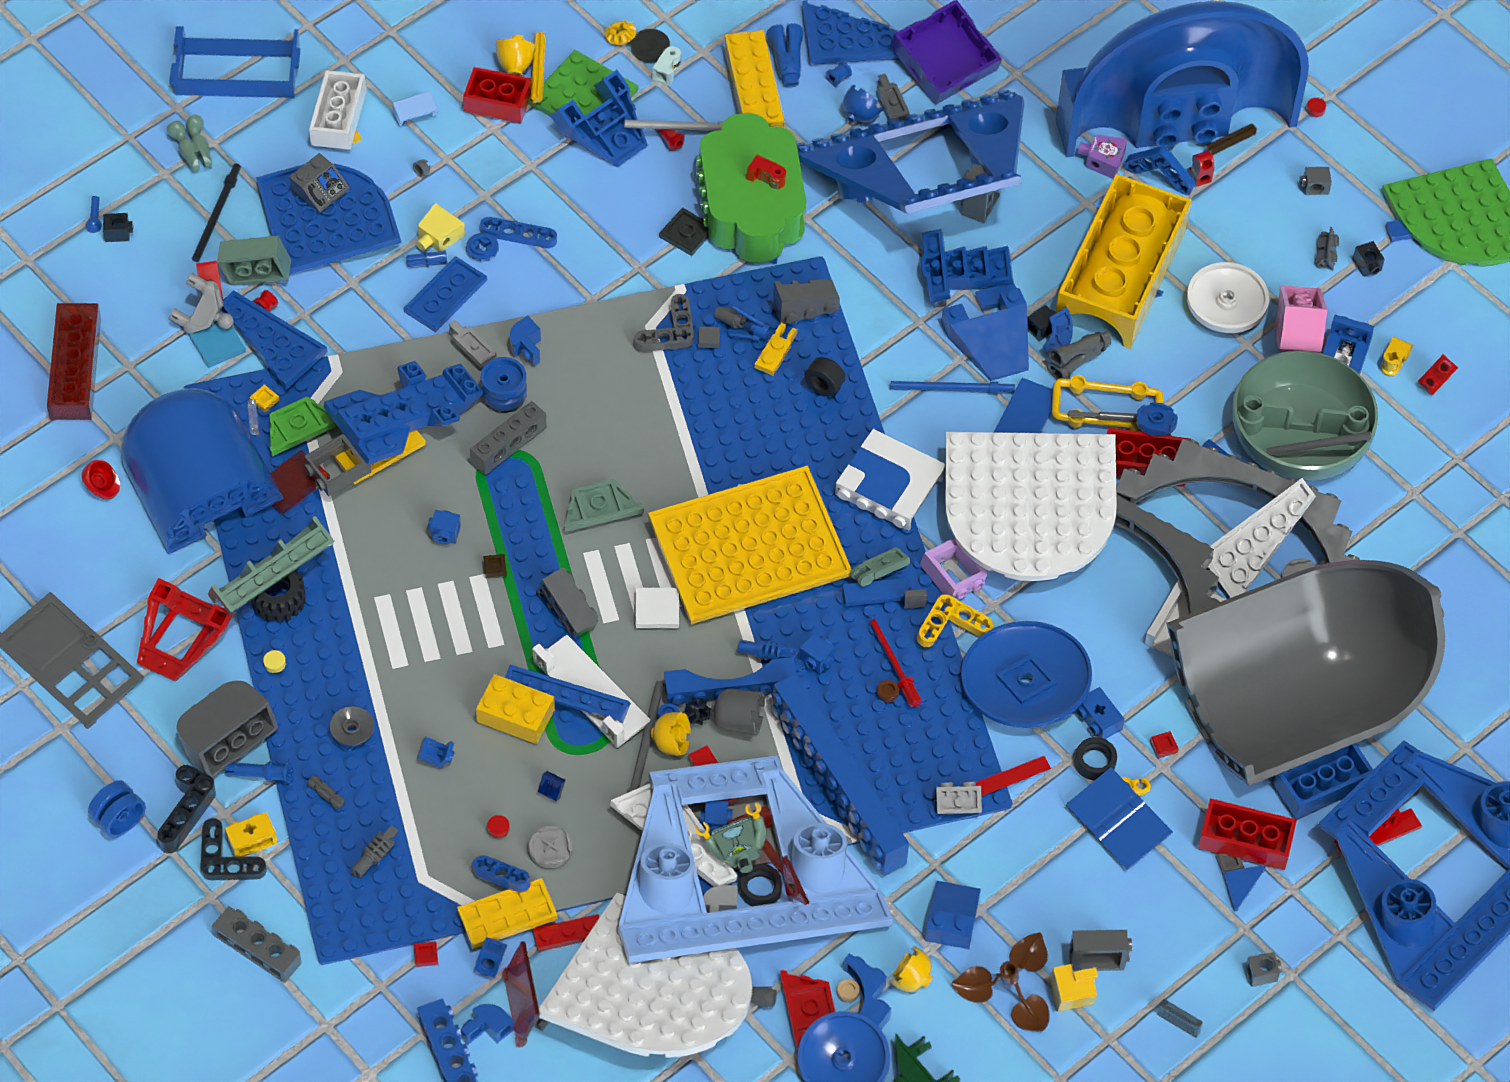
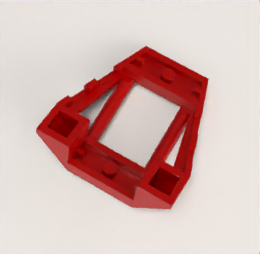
M158 578L148 596V609L144 618L145 626L143 637H141L137 664L176 682L218 641L225 632L234 613L229 614L225 608L216 604H209L180 590L177 586ZM159 604L170 610L151 637ZM177 614L204 626L181 660L155 648Z

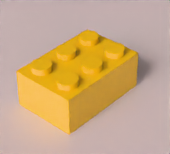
M494 674L476 708L477 722L537 744L555 710V700L552 695Z

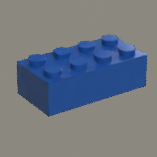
M1354 743L1277 774L1274 786L1295 819H1299L1345 798L1373 771V768L1357 744Z

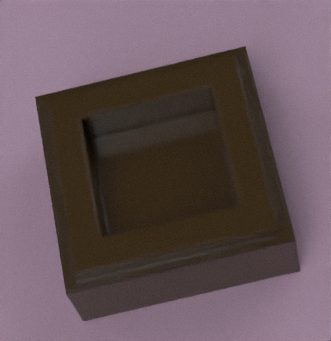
M505 554L483 556L485 578L507 576Z

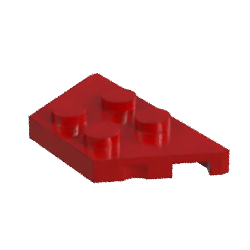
M780 970L783 992L798 1053L801 1039L811 1024L819 1018L836 1011L828 981L814 980L805 975L799 977L787 974L786 970Z

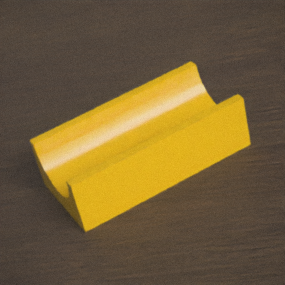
M1116 174L1058 292L1056 313L1067 307L1070 315L1084 313L1099 317L1111 324L1119 332L1123 340V347L1131 349L1156 296V292L1187 230L1192 200Z

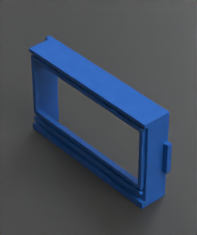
M176 26L174 47H177L176 63L171 64L169 81L170 84H174L175 95L295 98L297 68H299L301 51L298 29H294L293 40L185 38L184 26ZM185 55L291 57L289 81L182 79Z

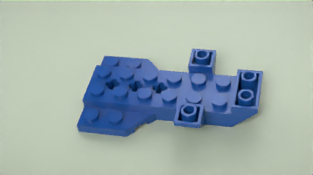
M416 361L397 368L402 386L401 389L383 395L357 390L324 402L323 407L367 465L403 453L409 432L426 426L443 427L460 421L459 415L483 395V390L461 363L445 368L440 376L425 380V372Z

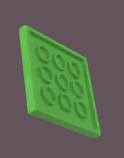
M574 50L543 82L542 101L540 103H533L530 96L528 104L550 116L565 104L574 100L585 116L605 102L594 85L614 71ZM624 78L629 86V94L632 98L638 92V85Z

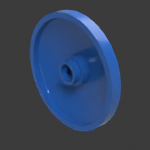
M833 1012L816 1020L804 1033L798 1049L799 1070L804 1082H884L890 1066L889 1045L882 1030L869 1018L855 1012Z

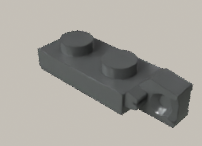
M886 73L878 75L877 83L879 86L877 87V93L889 120L896 118L898 120L906 119L905 116L910 115V112L897 84H894V82L890 83Z

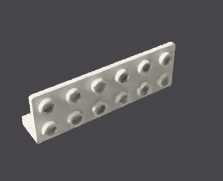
M568 635L548 649H544L540 644L532 648L534 662L547 676L622 698L631 703L623 723H620L618 720L614 721L610 716L603 718L582 711L617 748L650 722V719Z

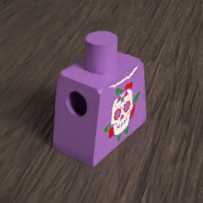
M1096 135L1092 145L1080 143L1078 154L1088 156L1086 164L1088 169L1114 179L1115 175L1118 174L1126 152L1127 139Z

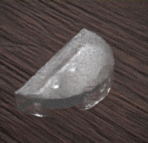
M248 400L250 433L252 435H259L256 400Z

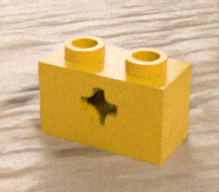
M267 812L252 815L249 819L234 822L225 827L226 839L234 857H246L278 844L276 832Z

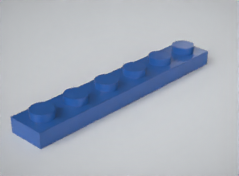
M513 665L509 666L505 676L506 679L554 696L555 703L603 718L610 716L614 721L618 720L620 723L624 722L631 705L628 700Z

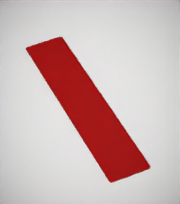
M1045 756L980 780L976 782V786H981V796L1050 770L1051 767Z

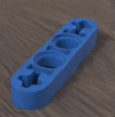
M485 217L480 222V232L491 234L496 239L542 248H553L557 244V233L551 228L495 217ZM512 228L514 232L507 234L503 230ZM525 232H532L534 235L532 237H525L523 234Z

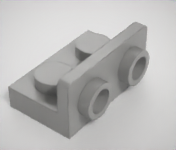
M962 782V787H954L953 783H940V787L935 788L937 814L982 813L981 786H976V782Z

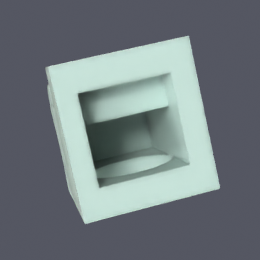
M668 47L664 50L653 67L652 80L671 86L674 70L678 69L681 65V51L679 48Z

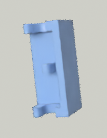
M431 91L393 102L392 112L398 125L401 126L404 121L429 113H432L433 116L437 115L438 108Z

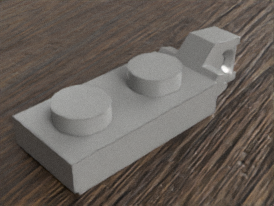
M456 320L449 324V332L452 334L451 338L480 368L496 358V351L470 326L463 328Z

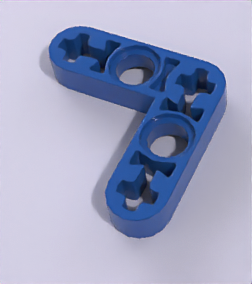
M1164 147L1130 154L1123 164L1124 168L1133 174L1159 168L1175 189L1184 195L1191 194L1195 187L1193 178L1175 156Z

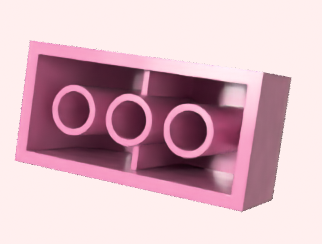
M1280 285L1275 326L1278 349L1283 352L1311 351L1321 353L1327 308L1321 288Z

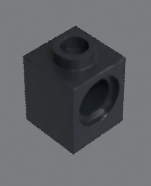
M128 213L103 214L105 242L130 241V233H133V221H129Z
M1374 241L1355 247L1353 261L1363 277L1375 275L1382 271L1385 258Z
M1044 305L1027 317L1028 332L1039 342L1052 333V324L1049 317L1056 314V312L1047 305Z

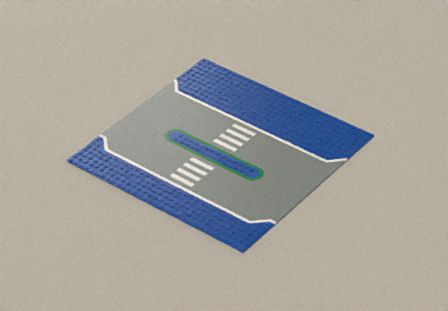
M819 256L528 315L541 328V341L535 344L540 350V363L535 366L529 361H525L521 354L514 357L510 349L511 328L524 317L471 327L496 351V358L510 357L518 360L524 366L527 376V397L524 402L515 409L498 411L489 407L481 395L467 410L459 415L460 421L443 427L426 426L418 429L417 431L425 439L426 445L354 485L352 483L329 497L324 490L320 491L313 476L309 477L305 472L304 456L344 433L337 426L272 457L270 451V413L305 397L315 400L319 405H324V402L357 390L383 395L401 389L402 386L397 368L416 361L425 372V380L440 376L445 368L461 363L481 388V370L483 367L480 368L453 341L450 332L322 357L287 390L269 368L184 386V389H202L216 393L226 399L236 409L284 497L283 500L248 517H245L240 507L214 520L229 583L240 576L248 561H251L255 566L271 555L277 541L281 539L284 544L290 542L308 526L314 516L317 517L335 541L331 546L297 568L298 574H301L303 577L306 601L303 603L304 608L302 611L298 610L299 614L296 617L292 615L291 620L282 619L283 622H278V620L270 622L268 618L264 620L260 614L257 615L252 601L236 610L254 689L269 701L279 728L266 738L271 762L282 765L292 763L293 778L291 782L286 783L284 780H276L320 965L466 933L457 912V907L508 890V888L479 878L474 874L472 862L476 857L482 855L527 871L530 876V882L542 878L556 912L612 900L616 893L627 895L643 831L612 808L610 801L626 794L627 790L631 787L645 727L617 748L581 710L555 703V710L537 744L477 722L476 708L494 674L505 678L509 666L513 665L546 675L534 662L532 648L540 644L544 649H548L566 635L587 654L647 717L655 684L657 681L664 683V671L687 669L694 674L706 678L734 679L752 674L770 662V659L765 661L764 658L760 660L754 655L738 653L740 639L751 642L764 640L765 643L770 641L771 644L775 642L777 645L781 643L799 649L798 659L795 663L797 675L902 833L1012 808L1013 802L1006 786L981 796L982 813L937 814L935 788L940 787V783H953L954 787H962V782H978L1002 771L982 713L971 704L964 692L961 676L963 658L950 620L947 621L931 647H923L917 642V634L941 594L937 585L920 566L926 551L914 516L911 519V528L908 531L835 495L836 482L871 431L875 429L885 434L841 305L839 304L838 311L831 314L826 313L811 319L806 318L791 324L786 323V329L781 336L782 338L787 339L792 328L798 331L790 350L775 374L772 376L754 368L755 362L780 325L773 307L774 281H780L781 284H791V281L805 284L809 280L831 279L824 257ZM676 294L686 295L690 303L694 332L693 344L690 347L680 349L637 350L634 346V336L637 332L673 328L671 298ZM679 302L677 304L679 306V311H681L682 304L681 302ZM732 305H735L756 319L770 324L771 330L766 340L760 338L759 342L751 339L729 336V332L753 335L750 330L754 322L746 319L742 328H734L715 318L717 307L732 308ZM685 318L677 319V322L680 324H685L688 321ZM699 327H720L719 348H699ZM661 336L658 340L660 342H667L670 339L666 336ZM817 357H826L835 361L845 373L844 383L833 396H823L816 393L805 381V372ZM263 385L279 396V401L265 413L251 403L249 398ZM533 401L546 412L547 428L488 474L484 475L471 464L470 448L529 402ZM334 458L317 466L327 481L344 472ZM804 466L809 467L851 569L866 560L898 547L910 558V564L873 581L906 578L908 590L926 589L927 592L926 607L904 609V601L845 606L843 584L858 583V579L855 580L852 577H847L695 624L690 623L679 596V628H636V588H676L649 521V512L737 487L738 484H747ZM614 479L621 485L622 489L632 495V499L637 504H642L644 507L643 514L566 532L564 529L573 488ZM435 510H447L460 514L461 528L456 543L444 545L431 539V532L427 527L429 518H433ZM505 554L507 576L485 578L483 556ZM562 567L567 572H571L578 590L581 589L584 592L589 607H593L598 614L597 619L599 621L596 626L575 639L571 637L559 622V615L555 609L550 610L547 607L549 601L543 594L539 596L535 592L543 578ZM275 589L269 592L268 595L277 597L286 594L288 591ZM943 604V606H942V608H941V610H940V611H942L943 613H944V611H945V606H944V604ZM932 617V618H931V621H932L934 624H936V625L942 624V623H941V620H940L939 618H937V617ZM874 618L905 676L914 679L913 684L922 699L917 707L910 706L902 689H899L898 698L890 703L881 701L877 696V687L882 681L891 680L898 684L900 678L869 622ZM929 629L924 637L928 639L932 631ZM813 634L818 637H826L836 649L832 665L829 668H824L821 673L814 669H809L799 659L800 647ZM270 651H280L285 656V668L278 673H271L264 667V656ZM665 687L663 688L659 708L663 704H667ZM773 693L764 696L765 706H760L759 716H763L760 731L756 735L720 728L716 724L714 714L710 710V719L703 721V725L690 723L691 734H686V741H690V745L685 755H667L658 749L655 741L651 738L640 787L650 783L649 772L693 767L688 754L708 745L718 763L778 756L785 773L824 821L844 833L847 839V846L860 843L858 836L853 835L850 831L847 819L840 816L835 801L829 799L824 784H820L816 779L814 769L806 764L803 752L796 749L791 734L785 732L780 717H776L772 712ZM707 700L706 705L711 708L713 700ZM685 703L676 705L679 712H685ZM350 706L365 709L370 713L374 721V730L370 738L362 744L355 746L343 745L337 742L330 732V721L333 715L340 709ZM427 736L444 745L449 741L454 742L452 749L454 756L451 762L446 763L442 768H438L418 759L417 756L422 739ZM313 775H317L322 779L321 782L327 783L336 791V794H340L345 799V804L340 809L331 805L332 802H327L316 792L317 790H313L308 785V780ZM765 794L739 797L738 801L729 804L728 809H733L732 823L750 816L746 812L747 804L750 805L752 812H756L755 802L761 805L759 816L763 818L767 836L764 846L761 848V856L752 860V865L761 863L771 864L782 861ZM706 802L687 804L700 822L701 812H705ZM495 815L505 816L509 820L510 830L503 838H494L488 833V820ZM391 825L398 830L397 835L392 840L395 845L377 865H372L360 879L355 877L350 870L362 857L363 849L379 831L384 834ZM557 826L570 835L573 842V851L569 861L557 868H544L537 865L531 859L528 852L529 839L539 828ZM739 866L732 867L734 872L740 871ZM501 871L498 872L496 875L504 876L507 874V872Z

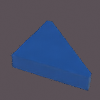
M1265 865L1224 872L1225 882L1234 911H1238L1245 898L1254 888L1256 882L1265 871Z

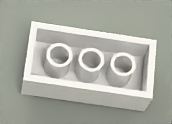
M325 71L309 128L312 146L351 150L367 92L364 74Z

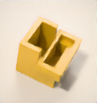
M1071 964L1053 967L1049 978L1057 1012L1094 1004L1097 997L1095 982L1098 974L1096 968L1073 972Z

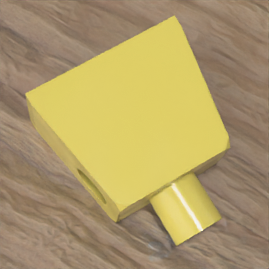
M435 203L418 225V237L420 239L416 242V245L421 251H425L430 246L437 251H443L465 236V225L461 220Z

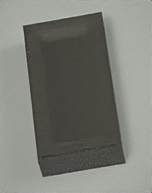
M1163 999L1159 1005L1157 1015L1197 1038L1201 1032L1203 1022Z

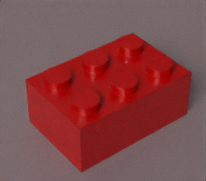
M473 67L463 95L464 112L522 123L529 103V97L531 96V78Z

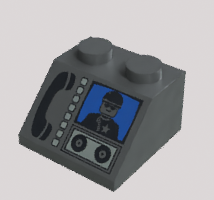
M318 153L289 176L293 191L318 213H321L350 189L335 166L321 153Z

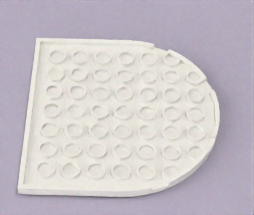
M946 432V518L956 543L975 563L988 571L993 570L1005 574L1007 578L1043 581L1058 578V575L1070 571L1073 573L1091 562L1105 547L1114 529L1116 519L1115 434Z
M616 893L537 1010V1017L630 1053L649 1056V1053L665 1054V1057H680L712 1048L717 1041L725 1036L728 1038L738 1029L749 1010L752 980L748 966L736 948L629 963L618 933L626 896Z

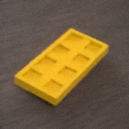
M542 878L531 881L530 888L524 892H515L508 889L457 907V912L473 949L483 946L486 937L497 941L558 920L557 912Z

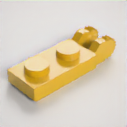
M780 323L775 334L772 335L755 362L754 368L773 376L790 350L798 330L792 328L787 339H784L781 336L785 332L786 324Z

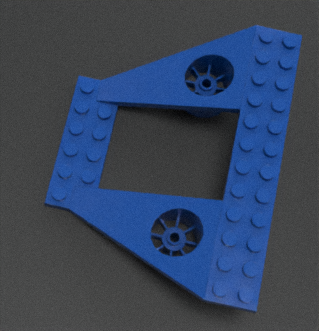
M1003 90L999 91L996 96L983 95L979 97L980 100L961 101V105L954 106V104L945 105L942 107V110L929 109L924 111L922 115H906V119L898 120L897 118L890 119L884 125L879 123L868 125V129H852L849 131V134L842 135V133L832 134L829 139H813L812 143L806 145L805 143H797L799 161L836 179L841 199H857L858 203H862L875 198L906 214L1022 183L1021 176L1016 174L1024 99L1023 96L1016 94V92ZM950 123L969 148L971 163L982 165L987 173L978 174L975 176V179L968 180V178L959 179L956 181V184L949 185V183L940 184L937 186V189L930 190V188L921 189L918 191V194H915L879 142Z
M1403 740L1319 822V828L1337 839L1398 986L1435 1011L1510 934V782H1493L1423 753ZM1421 785L1508 869L1457 923L1453 922L1436 905L1434 892L1427 884L1410 879L1368 838Z

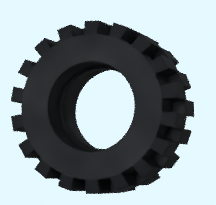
M297 569L251 600L257 615L260 614L264 620L268 618L270 622L274 620L283 622L282 619L291 620L292 615L296 617L299 614L298 610L302 611L304 608L303 603L306 601L303 577L301 574H298ZM275 589L288 591L282 596L268 595L269 592Z

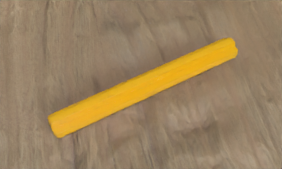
M542 31L540 33L536 32L534 35L535 52L531 84V99L533 103H540L543 97L546 36H544L545 33Z

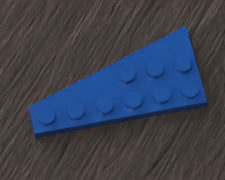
M233 290L222 300V310L224 313H228L233 317V324L286 390L327 353V346Z

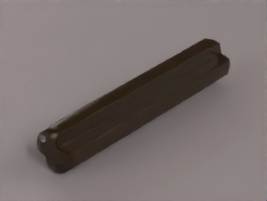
M1251 123L1206 145L1204 150H1209L1214 155L1255 135L1257 128Z

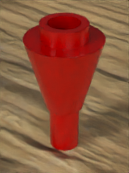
M655 129L661 134L671 150H677L683 146L684 134L672 129Z

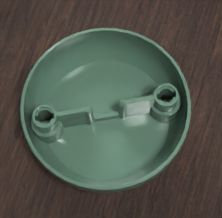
M1288 351L1274 354L1259 361L1244 374L1233 398L1232 423L1241 446L1252 460L1262 468L1278 473V476L1283 478L1289 477L1297 481L1301 478L1304 481H1319L1332 478L1349 470L1364 457L1376 433L1378 407L1367 382L1349 365L1336 358L1317 352ZM1369 431H1371L1372 440L1272 456L1267 454V448Z

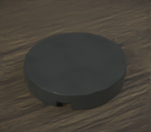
M657 29L639 31L631 43L632 53L636 55L638 60L645 63H656L664 50L670 47L668 36Z

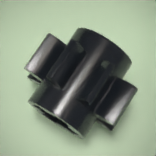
M693 697L691 702L685 703L684 713L689 717V723L703 725V721L710 719L711 708L706 705L707 700H699Z

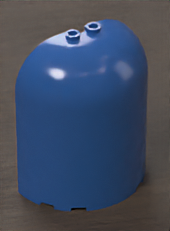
M180 389L163 394L142 407L132 418L125 430L121 445L124 469L168 554L206 537L207 534L203 525L241 507L245 517H248L284 499L238 412L226 399L216 393L202 389Z

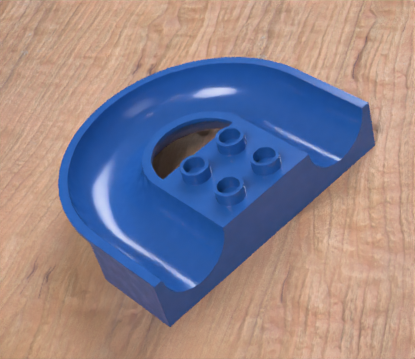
M1228 1L1195 2L1168 8L1147 16L1128 26L1110 39L1092 58L1087 67L1062 71L1056 124L1066 158L1074 157L1078 137L1094 128L1118 130L1127 135L1136 148L1149 146L1169 148L1179 142L1194 140L1198 143H1207L1216 137L1228 135L1232 116L1240 110L1250 107H1262L1275 111L1285 119L1289 128L1297 127L1309 71L1306 48L1299 35L1287 24L1274 15L1247 4Z

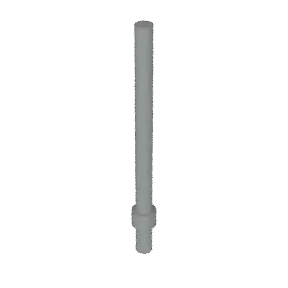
M624 120V128L719 131L724 121L703 123Z

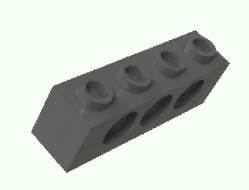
M533 401L529 402L470 448L471 464L484 475L488 474L547 428L546 412Z
M228 906L212 925L214 937L283 983L302 964L300 951L294 945H287L275 933L270 934L259 922H252L239 909L234 910ZM239 929L245 930V931L242 932V933H237V932H236V931L239 930ZM256 941H262V942H263V943H261V944H259V945H255V944H254ZM274 953H280L277 957L271 956Z

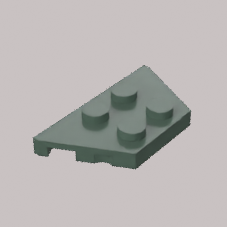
M614 479L573 488L564 529L566 532L643 514L644 507L642 504H637L632 499V495L622 489L621 485Z

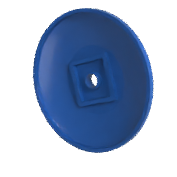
M1018 621L1000 625L981 635L971 645L964 657L961 676L963 689L968 700L984 716L1007 726L1035 728L1056 723L1079 708L1090 691L1092 666L1085 648L1068 632L1047 623ZM1023 678L1032 679L1029 683L1022 682L1021 680Z

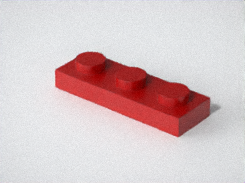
M599 914L533 928L538 952L584 942L599 920Z

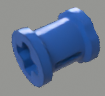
M845 61L839 62L838 66L833 70L829 69L826 71V77L833 86H837L842 79L852 75V70Z

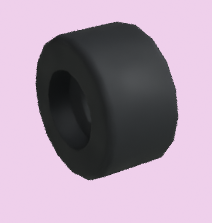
M817 357L806 370L804 378L809 387L816 393L823 396H833L844 383L845 373L835 361L826 357Z

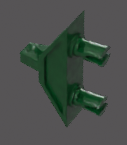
M895 1033L894 1045L897 1076L894 1078V1082H960L958 1075L953 1077L954 1070L952 1069L940 1079H934L917 1059L919 1055L932 1048L929 1041L925 1043V1036L907 1046Z

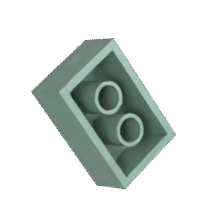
M279 236L220 242L217 262L230 286L289 280L291 258Z

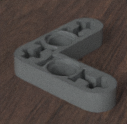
M676 294L671 298L673 328L637 332L634 336L635 348L639 351H656L690 347L694 341V332L688 297L683 294ZM679 302H681L682 304L681 311H679V306L677 304ZM685 318L688 321L685 324H680L677 322V319ZM661 336H666L670 340L667 342H660L658 339Z

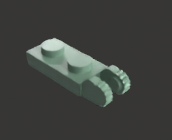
M895 547L854 567L850 572V577L855 580L858 579V584L864 587L871 584L874 579L876 580L909 565L910 558L898 547Z

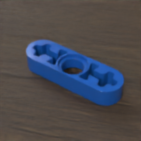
M485 855L476 857L472 862L474 874L479 878L515 892H524L531 886L529 873L523 869ZM501 871L507 872V874L504 876L496 875L498 872Z

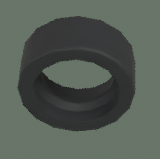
M1090 737L1078 745L1075 755V767L1084 778L1095 781L1109 768L1112 767L1115 770L1117 751L1111 742L1100 737ZM1090 750L1101 751L1108 756L1109 762L1101 768L1091 767L1084 762V753Z
M762 863L752 865L753 869L750 872L742 873L740 878L739 890L742 899L751 907L775 904L780 899L782 892L781 875L770 865ZM755 877H766L774 883V889L767 895L759 896L751 893L747 885Z

